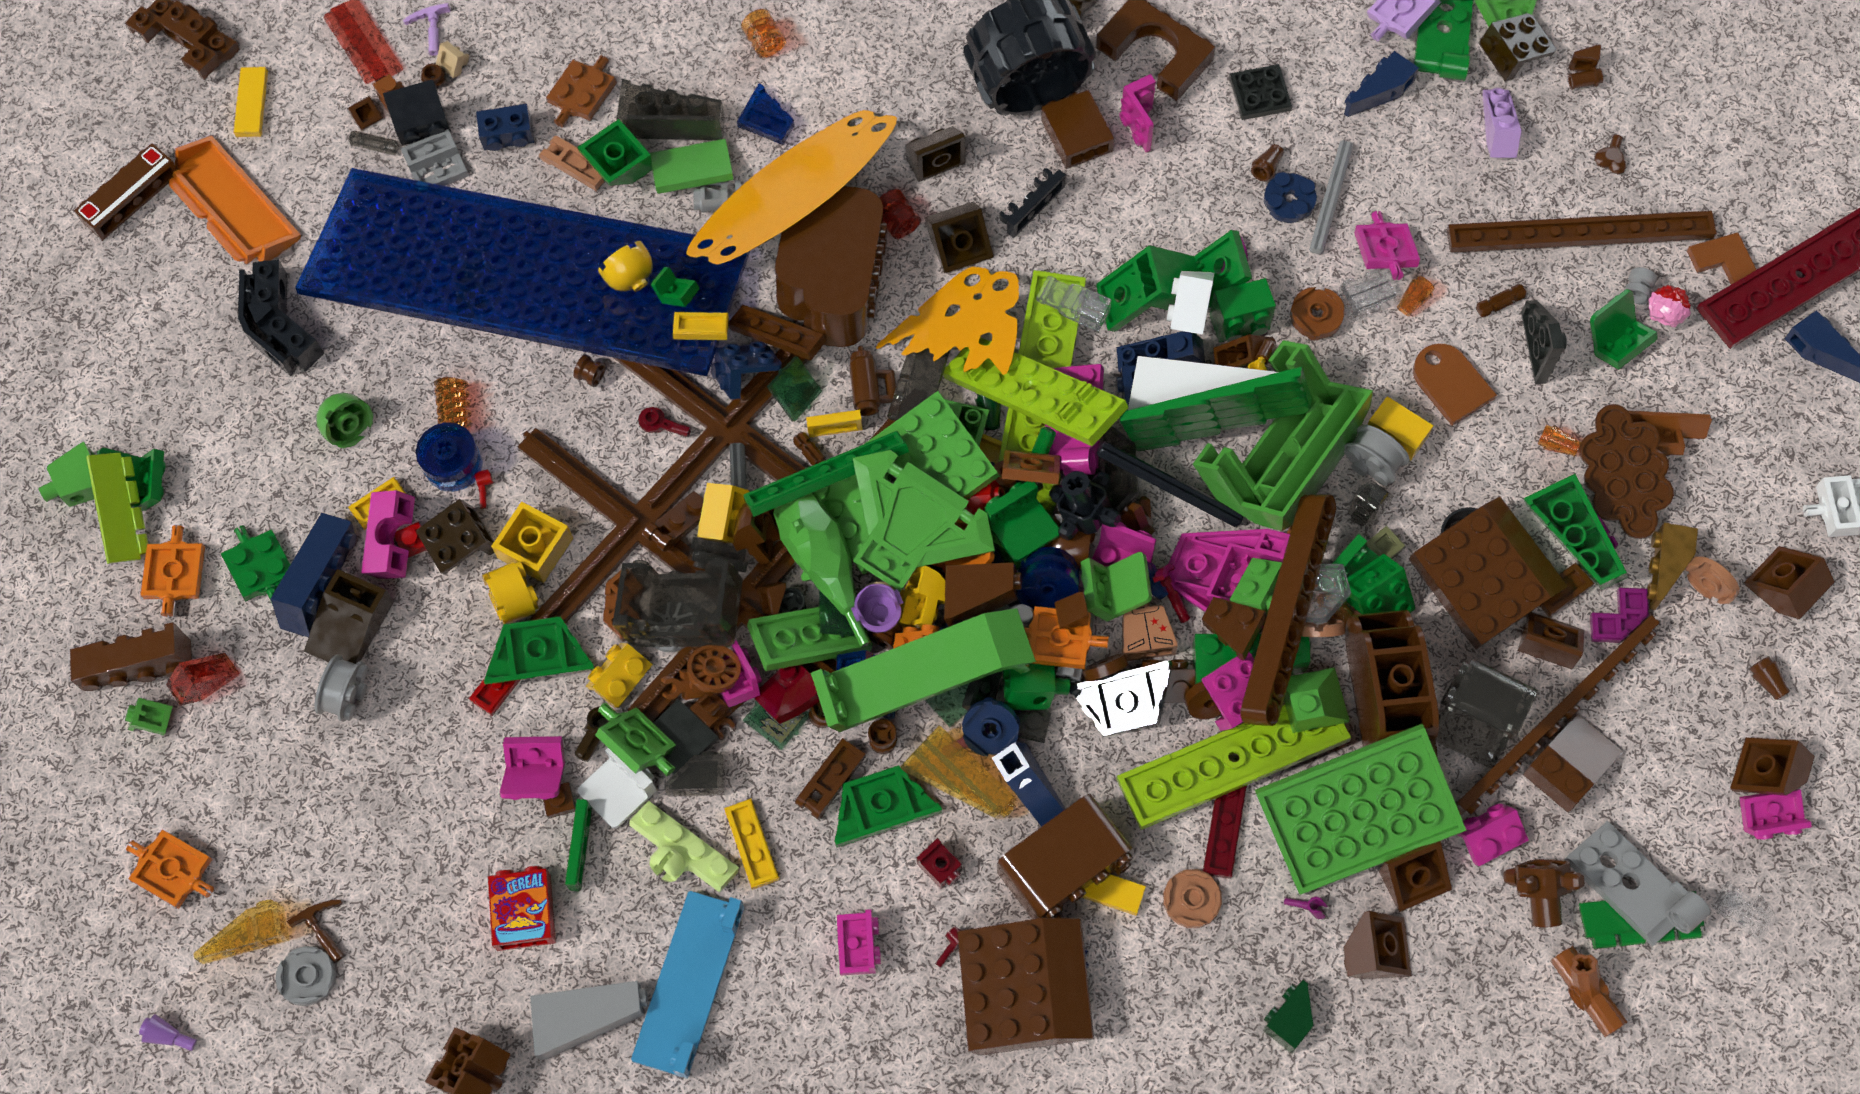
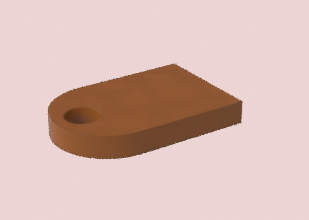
M1433 344L1421 350L1416 357L1413 366V375L1416 383L1451 426L1485 406L1497 396L1467 358L1453 346ZM1435 355L1439 358L1440 363L1431 365L1426 361L1425 357Z

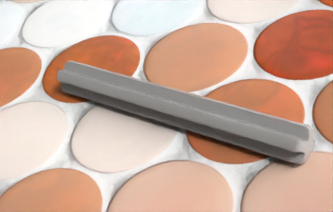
M1342 140L1339 143L1309 250L1311 253L1321 255L1324 252L1351 156L1352 142Z

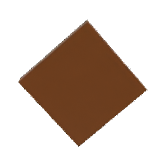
M1005 450L1002 479L1058 484L1060 471L1059 455Z

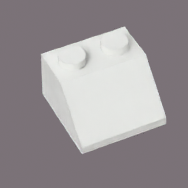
M1181 271L1180 278H1174L1171 294H1176L1175 305L1169 304L1167 321H1172L1170 329L1203 334L1214 273Z

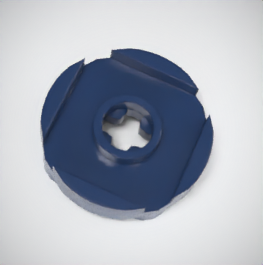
M1280 172L1267 184L1263 202L1274 219L1284 223H1296L1298 220L1307 218L1312 214L1316 205L1317 194L1312 180L1299 174ZM1293 194L1297 200L1293 199L1291 203L1287 202V198L1284 195Z
M991 697L972 705L967 710L962 722L963 738L966 745L973 752L981 756L988 757V755L1000 753L1014 742H1017L1019 736L1020 720L1014 710L1007 704ZM985 723H994L998 732L991 731L989 734L985 732Z

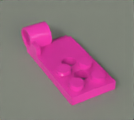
M1102 364L1053 368L1103 390L1104 368ZM1053 429L1056 431V436L1048 454L1060 456V471H1063L1065 476L1075 471L1083 472L1086 475L1095 474L1096 468H1098L1099 456L1097 455V450L1100 445V439L1093 446H1090Z

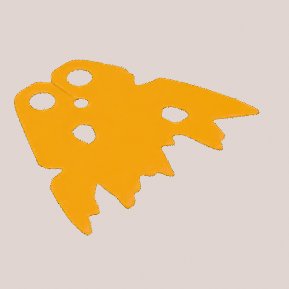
M969 267L963 270L918 308L919 316L910 315L877 344L876 349L883 347L887 343L895 345L903 338L914 335L901 355H909L912 352L919 353L929 348L930 353L934 354L933 361H936L955 346L960 351L968 347L970 351L963 368L964 372L970 369H977L987 358H990L1003 375L1007 374L1016 344L1017 319L1006 314L1005 311L1013 308L1019 299L1017 275L1006 271H998L990 275L988 269L981 267ZM971 274L980 276V281L976 285L967 286L964 284L967 276ZM999 279L1008 280L1009 284L1004 290L996 291L993 289L992 286L995 281ZM977 293L982 294V298L979 300L973 298ZM952 304L960 305V310L949 317L945 316L947 309ZM991 333L992 341L989 345L979 344L981 335Z

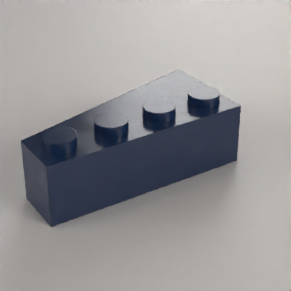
M321 512L270 598L280 629L309 637L323 593L336 570L342 569L349 551L356 543L357 536L354 532L352 521Z

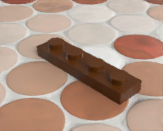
M742 305L729 320L728 326L730 330L808 360H812L826 343L824 335L746 305Z

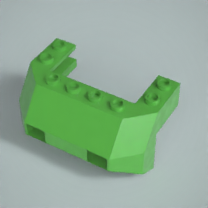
M1285 340L1281 342L1268 361L1275 372L1298 367L1303 368L1312 397L1311 409L1304 414L1275 418L1243 463H1241L1233 449L1224 447L1218 454L1210 443H1207L1193 463V466L1218 501L1257 525L1283 531L1293 525L1301 497L1303 495L1317 494L1345 455L1346 443H1352L1356 438L1357 428L1362 425L1369 411L1373 390L1330 382L1309 345Z

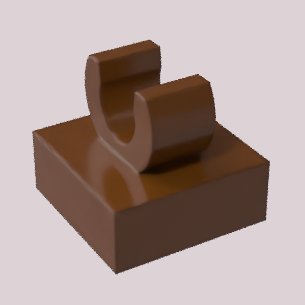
M706 692L690 707V710L710 729H713L731 711L730 707L728 708L727 704L714 692Z

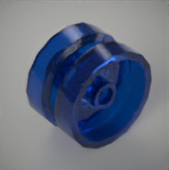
M445 422L434 425L426 430L417 442L415 451L417 462L431 485L441 491L455 492L467 488L476 481L475 474L482 470L483 460L481 452L470 432L459 424Z
M1054 547L1039 548L1021 561L1018 573L1021 572L1022 590L1017 591L1019 604L1027 605L1033 611L1034 606L1055 608V602L1079 592V566L1075 559L1064 550Z

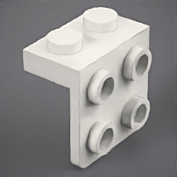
M607 748L605 751L609 759L579 786L578 793L590 803L591 807L612 828H618L656 793L657 789L652 781L655 777L647 768L635 774Z

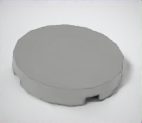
M303 946L292 950L280 962L275 979L278 991L286 1000L295 1005L310 1006L319 1003L329 995L335 985L337 973L335 963L327 953L317 947Z

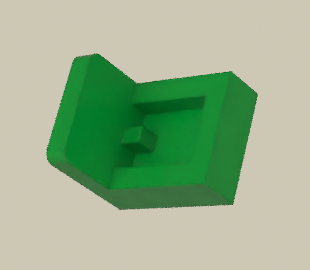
M664 267L651 283L662 304L686 307L700 289L694 280L676 278L669 267Z

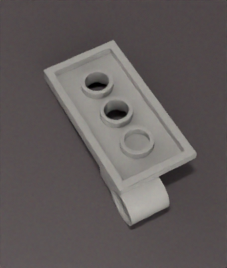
M1608 821L1565 858V861L1570 862V866L1576 872L1581 873L1584 876V880L1652 947L1674 927L1682 933L1689 934L1710 915L1709 906L1699 895L1694 892H1688L1678 881L1675 883L1670 882ZM1604 855L1612 857L1615 861V867L1607 868L1603 866L1600 857ZM1622 878H1633L1637 883V888L1634 890L1626 888L1622 883Z

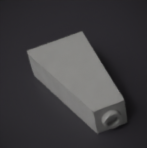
M638 981L530 996L534 1055L539 1060H546L644 1016L643 1007L648 1006L646 988L642 989Z

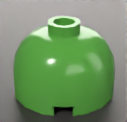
M337 393L326 398L319 406L316 413V424L320 434L329 443L337 445L339 448H348L356 445L365 437L358 435L367 426L371 428L373 412L370 406L358 396L350 393Z

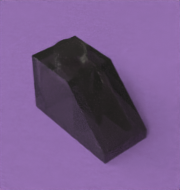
M704 751L702 755H694L665 783L667 796L725 795L726 761L723 754L719 755L716 751Z

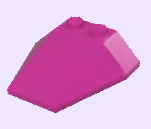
M1271 529L1182 533L1168 563L1175 566L1174 570L1168 572L1172 579L1171 584L1180 596L1205 612L1213 597L1230 601L1252 558L1282 562L1290 534Z

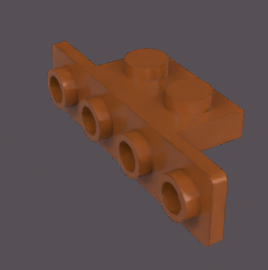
M1629 411L1633 423L1647 422L1657 429L1660 435V443L1657 450L1665 455H1683L1685 451L1683 438L1705 439L1712 421L1710 414Z

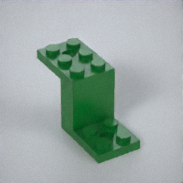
M1231 229L1195 256L1149 245L1096 284L1107 330L1112 332L1118 331L1150 307L1168 310L1169 304L1175 305L1176 294H1171L1174 278H1180L1181 271L1214 273L1208 308L1211 307L1214 291L1244 284L1252 279L1239 231ZM1224 261H1225V269H1224V271L1221 273V269H1222L1223 264H1224Z

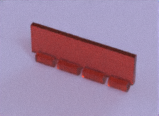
M348 0L331 8L330 12L323 16V19L330 30L334 32V36L345 50L346 55L365 84L374 80L377 82L389 74L393 76L403 70L400 62L359 0Z

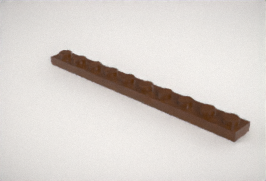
M1712 211L1448 224L1447 227L1450 253L1714 239L1717 234Z
M1650 615L1456 803L1460 816L1466 812L1472 815L1483 804L1480 798L1486 792L1491 796L1503 784L1500 779L1506 773L1511 777L1523 765L1519 760L1525 754L1529 758L1532 757L1541 748L1542 745L1539 741L1545 735L1550 739L1561 728L1558 723L1564 717L1570 720L1581 709L1577 704L1583 698L1587 701L1593 698L1600 690L1597 685L1602 680L1608 683L1619 672L1616 668L1618 664L1622 661L1628 664L1638 653L1635 648L1640 643L1646 646L1657 635L1653 630L1660 622Z

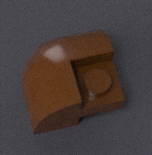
M745 502L736 516L733 545L736 551L746 548L748 553L760 565L771 562L773 542L780 540L779 529L773 514L775 508L753 517Z

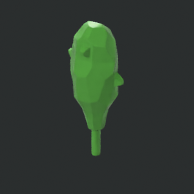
M814 491L776 507L773 514L779 529L780 539L794 561L803 570L801 575L802 581H812L839 612L846 616L861 647L870 644L871 641L861 621L856 622L851 610L856 599L851 553L839 522L824 505L827 498L825 492Z

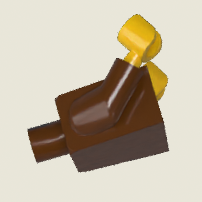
M1246 335L1214 347L1215 364L1268 371L1267 368L1272 367L1268 360L1278 346L1274 337Z

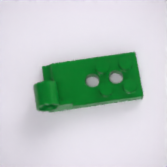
M1440 0V4L1418 27L1413 63L1419 67L1418 71L1439 74V78L1466 80L1470 60V45L1468 44L1473 0ZM1448 4L1453 10L1443 11L1440 5ZM1445 25L1450 28V31L1443 33L1437 27Z

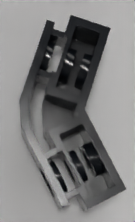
M279 260L253 262L252 274L248 275L245 270H239L238 320L252 345L290 377L294 374L292 368L296 365L306 372L325 353L314 337L287 316L288 274ZM253 318L267 339L265 341L254 334L252 330ZM279 349H283L287 354H283Z

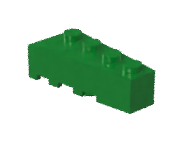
M1217 634L1194 635L1192 656L1195 669V684L1202 682L1203 677L1237 656L1232 648L1228 645L1225 646L1219 640ZM1262 634L1257 635L1249 651L1254 660ZM1301 636L1291 675L1306 672L1311 661L1309 637Z

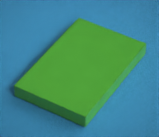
M726 139L650 153L657 194L734 180Z

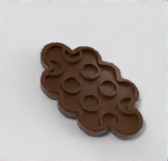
M1609 404L1603 407L1596 415V432L1588 434L1581 441L1579 447V456L1582 462L1588 466L1584 474V483L1591 492L1595 493L1592 501L1593 508L1601 519L1608 522L1619 521L1623 532L1627 536L1634 539H1644L1656 530L1658 525L1657 512L1665 509L1674 497V488L1671 482L1664 477L1669 468V461L1665 454L1657 450L1660 443V435L1652 424L1647 422L1633 423L1632 417L1625 407L1618 404Z

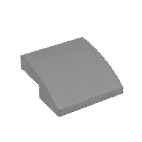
M449 129L443 133L427 137L401 148L421 195L469 176ZM450 164H456L447 169H443V167L448 166ZM434 171L433 175L421 180L425 174Z

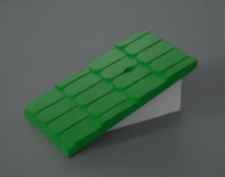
M1138 356L1129 408L1121 415L1120 423L1132 440L1136 450L1146 451L1180 445V441L1215 436L1223 430L1266 424L1268 419L1304 414L1311 409L1312 397L1302 367L1274 372Z

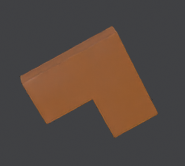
M1738 232L1695 244L1687 249V253L1697 273L1722 266L1730 284L1757 270Z

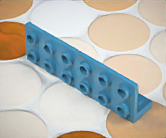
M688 892L631 1057L634 1063L688 1079L744 911L742 900L730 897L729 902L696 892Z

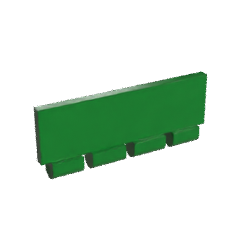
M1606 901L1578 904L1586 939H1592L1594 949L1616 947L1615 936H1618L1621 947L1646 943V940ZM1704 920L1689 934L1682 933L1674 927L1657 943L1675 941L1674 930L1677 931L1679 940L1701 938L1700 927L1705 925Z

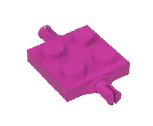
M1375 211L1371 214L1374 223L1370 225H1356L1354 232L1366 269L1388 268L1391 271L1392 278L1400 280L1404 276L1401 268L1418 267L1420 262L1407 223L1393 224L1385 222L1382 212L1378 211L1377 213Z

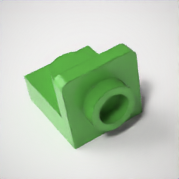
M138 698L135 706L129 705L125 721L130 722L128 730L134 731L136 728L164 735L173 706Z

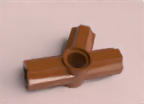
M1571 946L1550 960L1569 987L1568 993L1579 1009L1587 1012L1604 1037H1607L1628 1023L1609 997V989L1600 977L1599 964L1595 957L1591 954H1578L1576 949Z

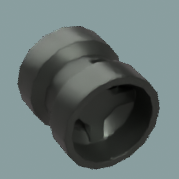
M796 588L785 589L779 608L780 614L792 612V610L807 609L804 595L800 590Z

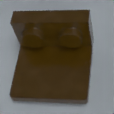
M458 499L416 530V533L442 574L449 572L476 551H483L488 555L494 553L491 547L494 540L476 510L461 499Z

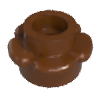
M427 64L422 69L421 81L433 79L436 86H441L445 81L444 76L446 73L437 64Z

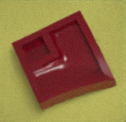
M802 665L779 669L759 688L760 696L754 698L779 724L795 718L820 701L812 675Z

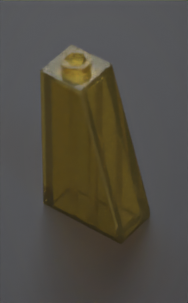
M940 725L900 766L906 773L995 819H998L1000 816L1005 819L1016 807L1014 802L1017 798Z

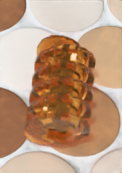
M453 377L439 378L434 381L435 395L437 396L436 405L438 406L436 409L439 434L445 437L461 436L465 433V429L470 428L473 424L472 420L467 419L471 417V411L467 409L470 407V401L467 400L469 391L465 390L468 387V382Z

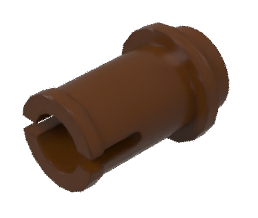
M1591 67L1588 71L1568 74L1570 89L1575 90L1576 88L1591 85L1598 87L1599 84L1603 83L1601 68Z

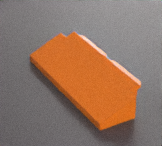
M212 135L176 148L175 165L178 170L173 172V178L169 180V186L196 217L208 220L207 229L234 260L238 262L244 261L246 264L255 258L258 261H270L301 239V234Z

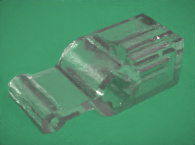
M1052 276L1047 277L1036 297L1039 303L1049 305L1057 309L1064 317L1097 332L1100 331L1110 312L1112 299L1080 285H1067Z

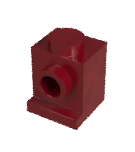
M938 838L916 857L917 865L940 889L946 884L949 887L952 886L962 875L960 873L962 864ZM940 859L945 860L947 863L943 868L936 866V862Z

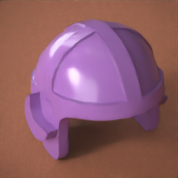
M871 584L858 593L854 607L851 610L856 622L861 621L864 628L871 632L882 633L891 630L899 622L901 617L900 604L903 601L898 589L893 590L885 584Z

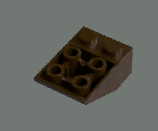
M337 569L323 593L304 652L328 663L336 654L342 655L345 661L354 664L362 660L392 607L394 600L387 590Z

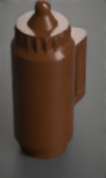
M859 345L858 351L851 354V362L849 364L853 405L855 410H860L861 416H872L878 413L881 403L898 402L894 370H877L873 354L868 350H864L862 345ZM878 378H885L886 395H879Z

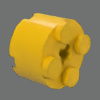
M512 562L482 575L485 586L488 585L490 589L488 593L490 600L503 624L514 623L535 614L536 610L539 609L538 599L533 587H527L528 583L525 578L527 575L521 562Z

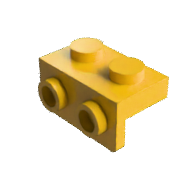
M628 643L614 644L606 653L605 657L607 660L601 667L597 666L591 671L587 678L590 681L585 686L589 690H594L614 708H619L653 665Z

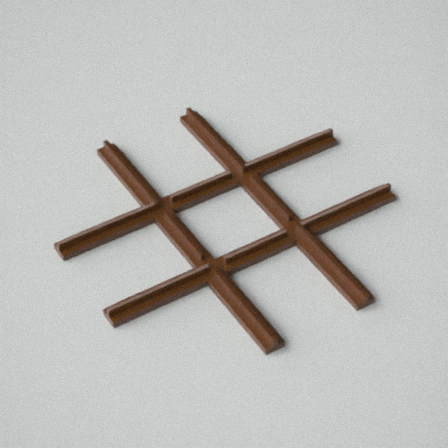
M625 333L622 338L619 336L614 338L615 345L608 351L613 359L706 428L636 505L537 428L531 433L525 431L523 434L524 440L517 446L519 451L615 525V528L551 595L530 620L560 616L566 624L638 545H641L719 607L696 632L693 640L676 654L628 708V711L636 707L652 723L677 699H667L662 696L663 692H669L672 689V683L664 684L661 682V678L672 676L679 679V670L687 669L689 657L696 649L711 644L724 646L742 625L748 629L749 619L770 616L762 611L758 586L782 582L797 565L780 539L772 548L771 562L763 565L758 563L738 585L680 540L664 552L657 547L658 543L654 540L649 541L643 536L646 526L656 522L671 510L732 443H743L746 460L774 481L806 469L749 426L793 378V374L795 375L808 361V359L782 349L775 354L782 363L781 370L758 372L743 388L740 399H733L725 408ZM914 390L871 439L926 400L928 394L924 391L920 393ZM926 565L939 572L945 580L946 574L936 566ZM713 651V656H716V651ZM701 654L702 657L707 658L706 655ZM834 659L802 664L810 674L819 669L832 673L844 668Z

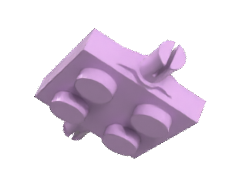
M1377 0L1367 11L1368 17L1380 24L1371 33V37L1379 41L1387 31H1390L1408 39L1440 4V0Z

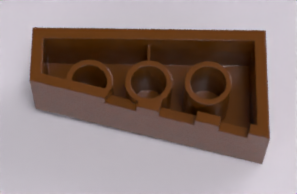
M174 622L164 624V630L155 632L153 628L141 630L142 636L139 637L122 635L116 637L115 643L112 644L100 641L70 649L71 682L83 691H96L99 689V686L105 685L122 687L130 681L152 682L155 680V677H182L183 673L193 672L191 640Z

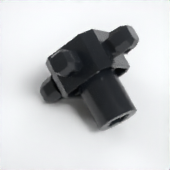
M1075 471L1063 478L1062 486L1055 485L1051 488L1049 496L1052 501L1057 503L1063 519L1058 530L1061 538L1069 541L1079 531L1089 535L1098 532L1102 524L1109 527H1116L1121 520L1120 514L1111 507L1106 492L1111 483L1108 474L1101 471L1090 481L1085 473Z

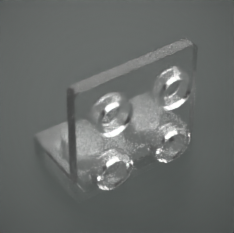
M1321 564L1306 622H1312L1317 625L1328 622L1351 595L1343 564Z

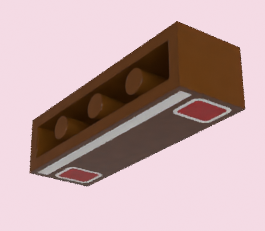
M151 143L147 148L141 150L126 166L120 168L118 173L110 180L103 183L88 199L82 201L74 212L80 221L103 241L168 185L169 180L173 178V172L178 169L167 155Z

